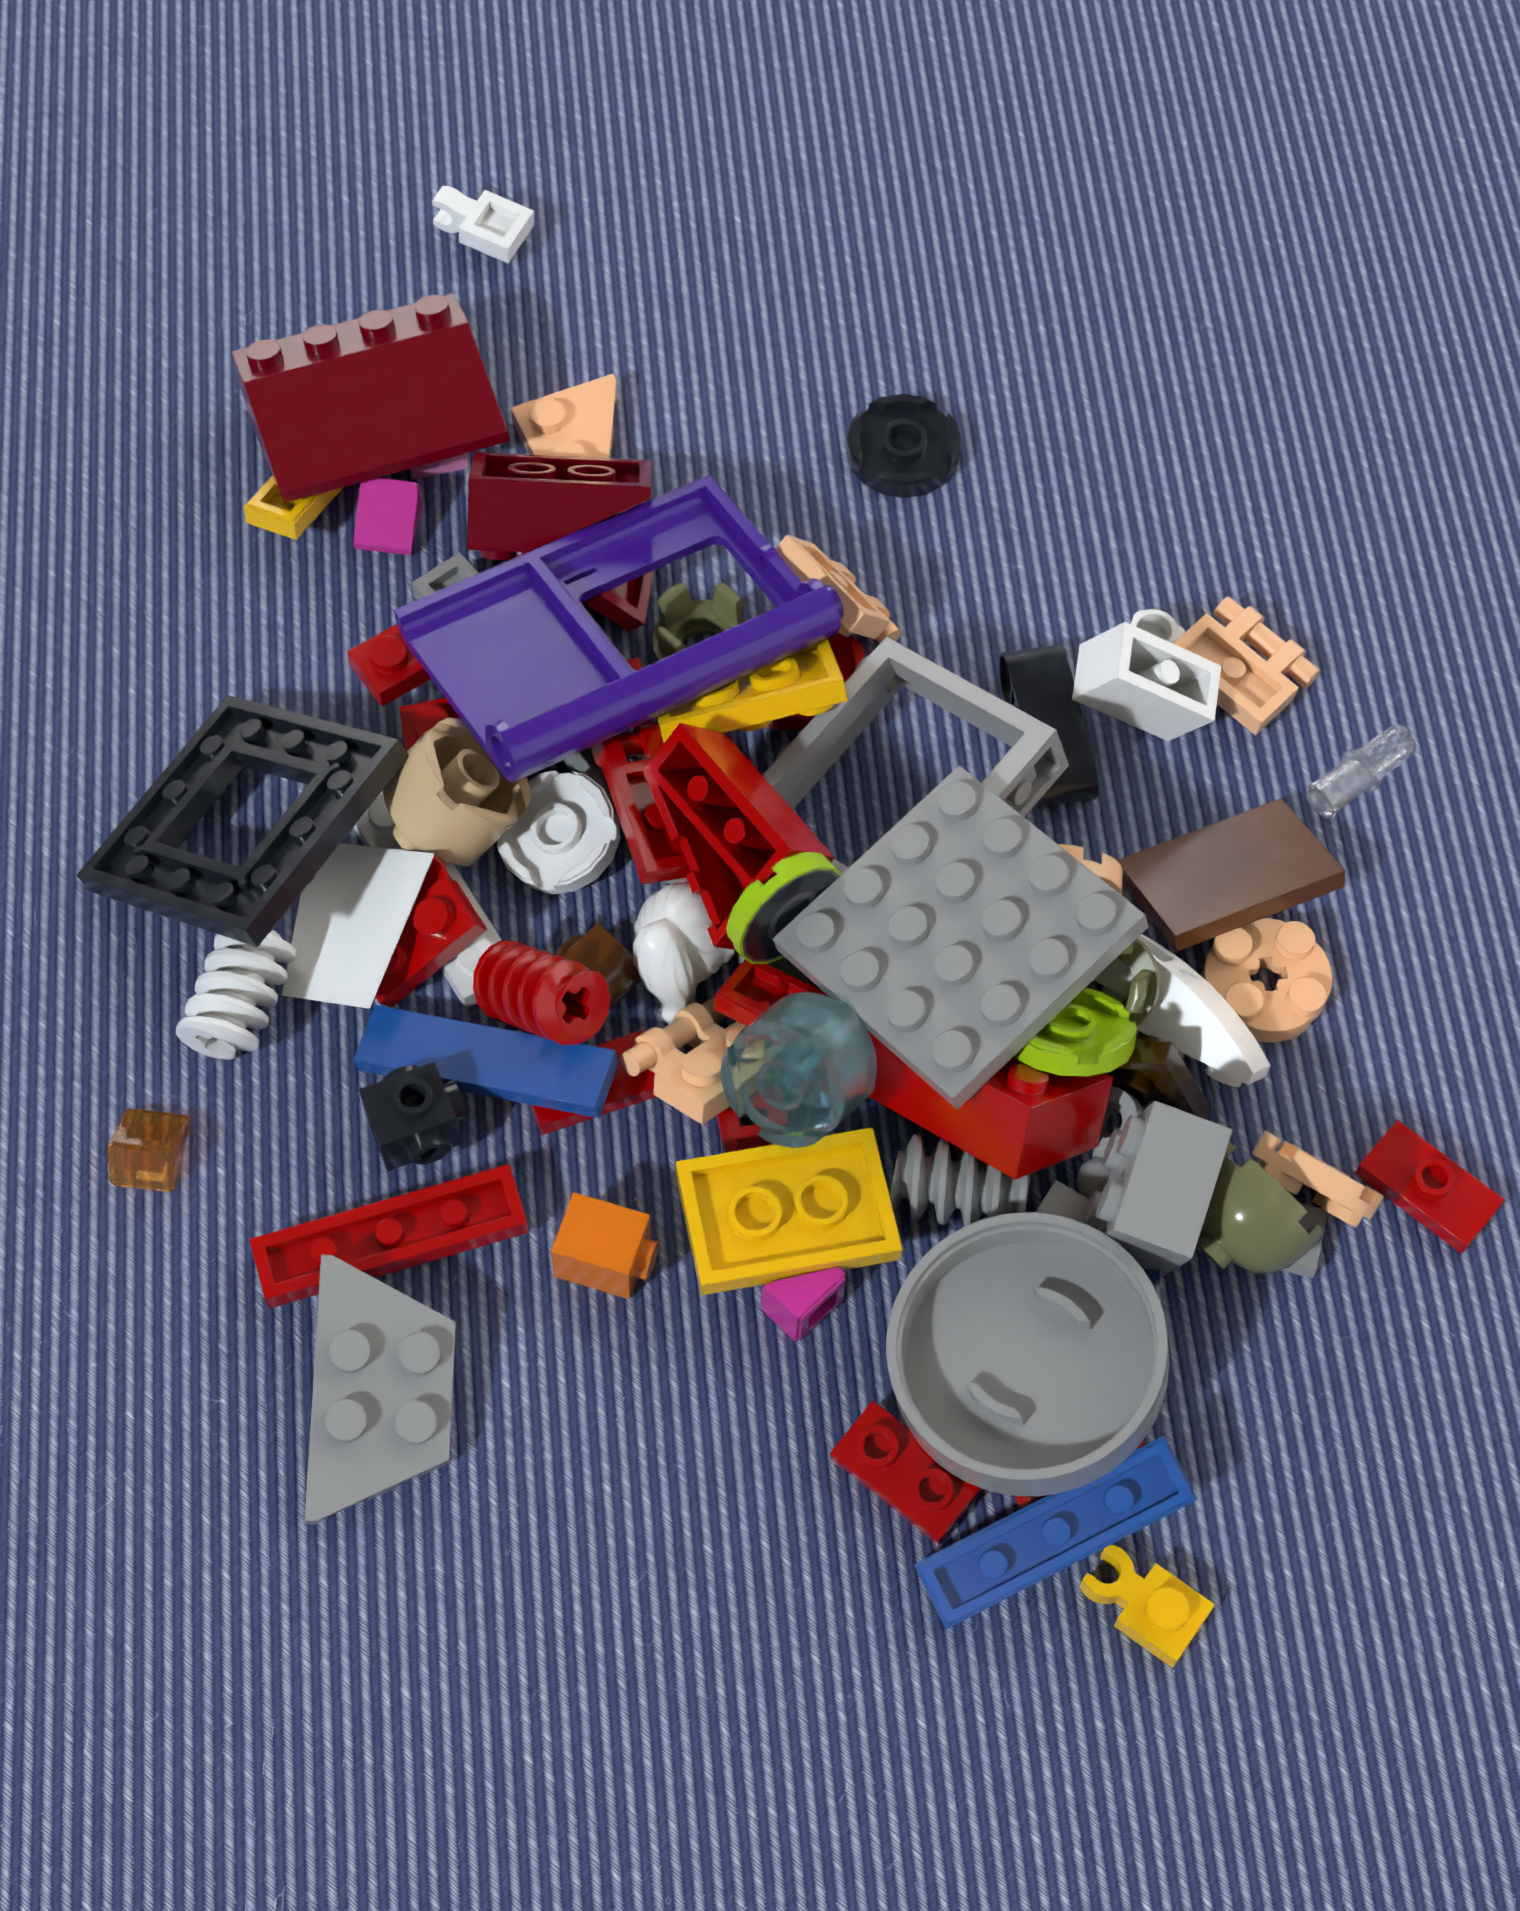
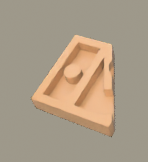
M613 374L512 407V423L529 455L610 458L614 432V407L617 398L616 378Z

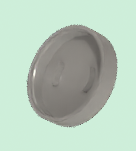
M1022 1212L998 1215L967 1225L940 1241L921 1258L902 1284L894 1301L886 1335L887 1366L892 1388L903 1418L914 1438L939 1465L951 1474L967 1483L1000 1494L1014 1496L1059 1494L1092 1483L1108 1474L1123 1463L1147 1436L1159 1414L1167 1389L1169 1349L1165 1316L1160 1299L1145 1271L1130 1253L1103 1232L1085 1223L1054 1214Z

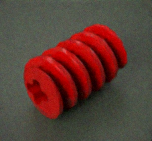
M501 940L489 946L479 958L474 970V995L477 1004L487 1016L531 1034L550 1039L560 1045H577L591 1039L602 1028L609 1012L610 994L608 984L599 971L589 970L588 967L577 961L553 955L545 950H538L530 945H523L515 940Z

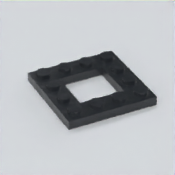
M227 695L76 876L90 892L258 947L266 936L273 931L278 921L305 887L312 882L317 872L343 839L351 833L355 824L378 795L389 785L391 779L405 763L409 755L400 741L395 738ZM243 767L307 784L306 788L241 868L177 848L187 839L189 832L212 804L224 794L227 786Z

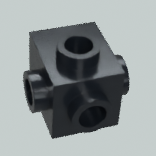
M435 1062L421 1067L407 1065L397 1068L388 1073L382 1081L359 1089L367 1121L387 1172L413 1162L418 1165L436 1162L445 1157L451 1151V1148L462 1145L457 1121L467 1118L466 1109L455 1081L443 1084Z

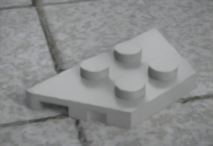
M321 1255L305 1506V1523L310 1525H317L328 1520L329 1516L366 1499L369 1501L391 1491L396 1485L411 1478H419L449 1464L456 1322L333 1255Z

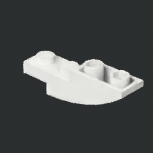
M1141 934L1138 939L1148 947L1157 963L1160 975V991L1154 1009L1147 1019L1137 1026V1030L1148 1036H1155L1167 1042H1172L1181 1058L1186 1054L1207 1064L1204 1070L1205 1073L1221 1083L1240 1087L1242 1082L1249 1085L1266 1077L1271 1065L1255 1037L1235 1010L1209 982L1187 963L1154 940ZM1116 958L1094 981L1103 985L1101 992L1123 1002L1129 995L1133 976L1129 966L1123 960Z

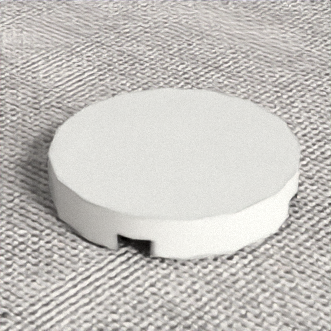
M558 771L540 773L528 780L530 802L526 810L521 813L519 819L497 840V848L506 868L531 889L549 894L577 891L596 880L613 861L621 839L620 820L610 795L585 774L573 772L574 774H560Z

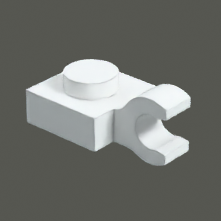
M442 186L432 200V205L440 209L433 219V225L448 233L459 232V243L506 263L510 262L534 226V210L487 190H484L476 201L463 195L455 188Z

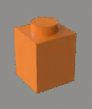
M573 1192L551 1250L554 1277L630 1300L637 1279L646 1281L649 1279L658 1254L659 1242L651 1240L650 1215Z

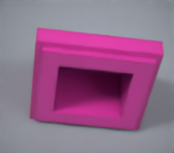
M375 478L361 482L353 542L354 549L412 556L423 509L418 483Z
M834 1267L767 1283L762 1287L761 1308L795 1342L801 1341L843 1301L846 1273L839 1267Z

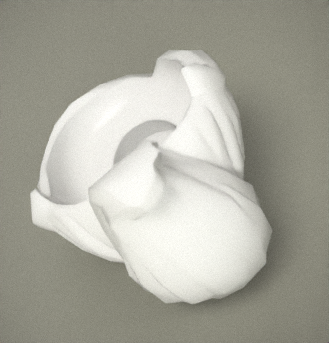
M686 878L664 886L649 896L643 904L634 925V965L646 990L656 996L661 1002V1017L667 1024L673 1022L674 1015L690 1003H694L698 983L708 979L719 970L723 963L728 962L734 955V950L714 947L707 930L712 926L701 895L692 893Z

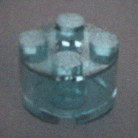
M809 992L787 995L771 1005L741 1030L732 1045L727 1048L721 1064V1079L724 1093L731 1108L738 1117L741 1118L746 1114L761 1128L756 1134L768 1142L791 1148L813 1145L832 1132L872 1094L877 1075L875 1048L864 1022L856 1012V1008L850 1002L836 1001L830 997Z

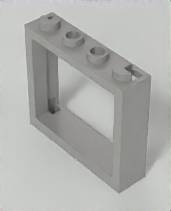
M886 636L870 655L865 656L859 662L855 672L844 683L848 701L834 704L828 711L815 715L799 735L780 750L774 763L762 776L785 802L794 809L902 686L1012 747L982 781V784L1023 817L1035 806L1069 764L1056 729ZM835 859L832 861V864L842 874L848 869L847 866Z

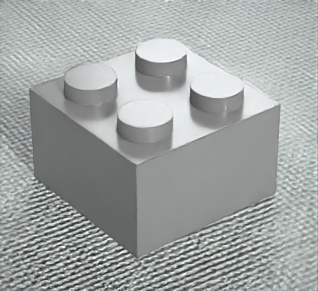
M1157 1101L1150 1104L1137 1117L1130 1115L1123 1130L1115 1128L1108 1141L1102 1166L1111 1169L1103 1192L1095 1190L1092 1194L1082 1223L1103 1232L1119 1243L1143 1269L1159 1270L1160 1278L1191 1260L1233 1129Z

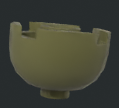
M1229 1142L1203 1222L1202 1233L1198 1238L1197 1247L1222 1270L1232 1261L1251 1273L1271 1274L1289 1268L1310 1251L1324 1236V1231L1319 1224L1311 1226L1307 1231L1302 1227L1299 1221L1308 1212L1253 1159L1249 1158L1244 1165L1241 1164L1240 1166L1229 1159L1228 1156L1237 1148Z

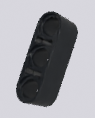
M1060 644L1001 653L999 657V675L1004 701L1056 729L1069 764L1066 770L1035 804L1034 808L1038 809L1096 800L1099 792L1097 765L1081 705L1072 699L1074 679L1065 648Z

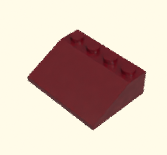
M454 293L443 296H425L413 304L387 311L372 310L363 314L360 318L334 325H316L310 327L304 333L278 340H259L247 348L232 351L245 407L283 504L510 441L507 426L469 322Z

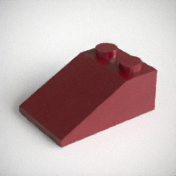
M475 452L468 477L467 550H481V556L486 559L510 560L517 556V552L528 553L651 499L652 460Z

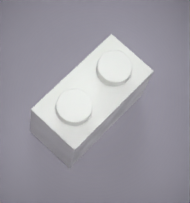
M1123 622L1079 645L1072 699L1152 735L1170 741L1215 721L1221 665L1127 622Z

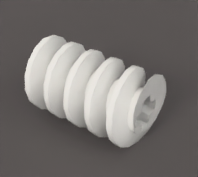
M274 930L266 936L258 947L216 934L213 945L215 950L209 953L205 959L204 969L206 972L198 976L194 989L196 995L189 998L186 1003L185 1014L187 1017L179 1021L176 1026V1035L183 1043L204 1056L219 1060L234 1059L237 1050L252 1052L258 1049L260 1040L246 1030V1027L253 1029L267 1027L269 1017L255 1006L272 1007L276 1005L278 994L272 988L265 985V983L274 985L284 984L288 973L274 961L290 963L295 960L297 955L296 949L290 943L283 940Z

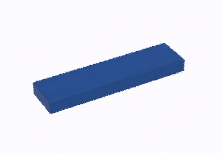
M380 1005L374 1006L353 1059L359 1071L383 1076L403 1066L416 1065L421 1067L435 1062L442 1083L445 1084L454 1080L459 1091L600 1118L619 1064L616 1051L585 1044L560 1045L538 1035Z
M1162 1436L1135 1450L1123 1463L1094 1482L1074 1490L1047 1495L913 1565L947 1630L1198 1500L1167 1439L1165 1436Z

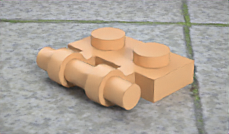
M790 535L784 537L775 549L802 582L811 578L818 579L824 585L832 586L838 593L844 608V616L840 619V634L850 637L852 633L875 639L879 643L886 636L894 641L898 640L901 630L889 619L890 611L877 598L865 595L855 585L856 577L842 563L830 560L813 543Z
M1227 596L1220 602L1213 615L1227 625L1226 627L1206 613L1173 644L1221 665L1217 705L1256 736L1293 700L1299 687L1290 681L1287 676L1289 675L1306 689L1317 678L1321 670L1304 657L1306 650L1292 639L1285 642L1263 624L1265 618L1251 606L1244 609ZM1248 642L1260 653H1262L1265 657H1267L1268 660L1266 661L1265 659H1263L1245 643Z
M710 998L702 1004L690 1003L674 1015L671 1024L663 1029L658 1027L650 1028L635 1039L634 1047L621 1055V1064L629 1075L637 1076L646 1069L654 1072L653 1095L702 1125L766 1081L787 1069L790 1059V1047L746 1025L735 1022L726 1029L717 1025L725 1020L726 1016L714 1010L715 998ZM686 1044L694 1048L687 1054L678 1049Z

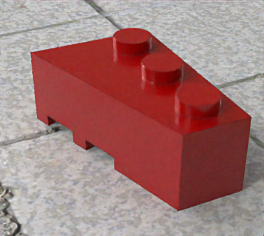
M679 723L643 771L671 841L679 842L691 872L686 875V879L693 894L701 895L712 926L707 930L714 947L735 950L732 945L733 943L727 936L726 930L732 908L751 883L758 879L765 885L771 878L777 875L772 869L776 863L782 859L804 852L822 853L831 863L835 859L833 854L725 733Z
M876 1039L865 1095L1016 1180L1098 1146L1114 1077L1106 1074L1088 1077L1060 1076L1034 1069L1013 1056L957 1110L884 1044Z

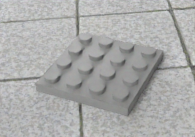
M959 765L852 864L842 876L836 879L773 938V942L777 950L958 1110L1148 928L1146 914Z

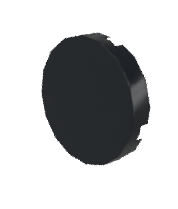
M908 394L880 397L869 403L868 409L862 412L859 417L857 413L850 422L846 444V454L850 468L864 485L883 495L901 498L927 495L945 485L957 470L962 441L957 422L949 413H947L946 417L943 412L937 410V403L925 397Z

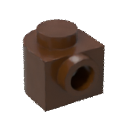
M599 923L591 928L583 937L580 934L571 936L555 953V955L577 961L588 967L589 970L599 971L608 984L610 994L609 1010L641 982L637 968L634 965V957Z

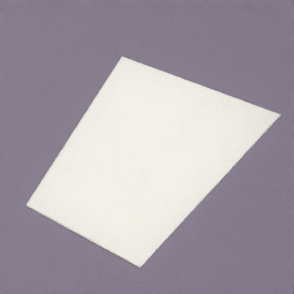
M339 844L317 872L312 882L301 892L291 943L296 949L297 955L293 962L287 964L286 972L288 975L283 985L282 996L370 1009L435 853Z

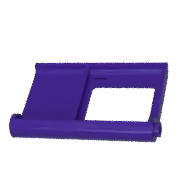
M709 474L394 610V615L399 631L412 654L508 781L514 783L839 633L840 619L844 616V608L838 593L832 586L824 585L814 578L802 582L778 555L776 549L765 540ZM721 545L731 553L776 606V608L636 671L595 622L582 603L708 546Z

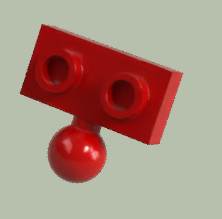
M873 1400L829 1453L830 1459L937 1545L942 1543L982 1492V1488L965 1482L939 1465L921 1447L908 1427Z

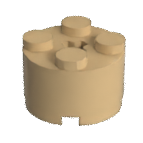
M446 718L426 731L407 751L408 759L391 779L389 785L383 790L387 810L396 824L393 829L394 837L403 849L435 853V856L443 859L445 863L462 866L474 864L519 819L521 813L526 810L530 802V787L527 777L514 783L508 781L460 718Z

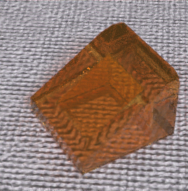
M131 1108L125 1109L108 1144L109 1180L111 1184L156 1191H173L180 1173L190 1128V1116Z

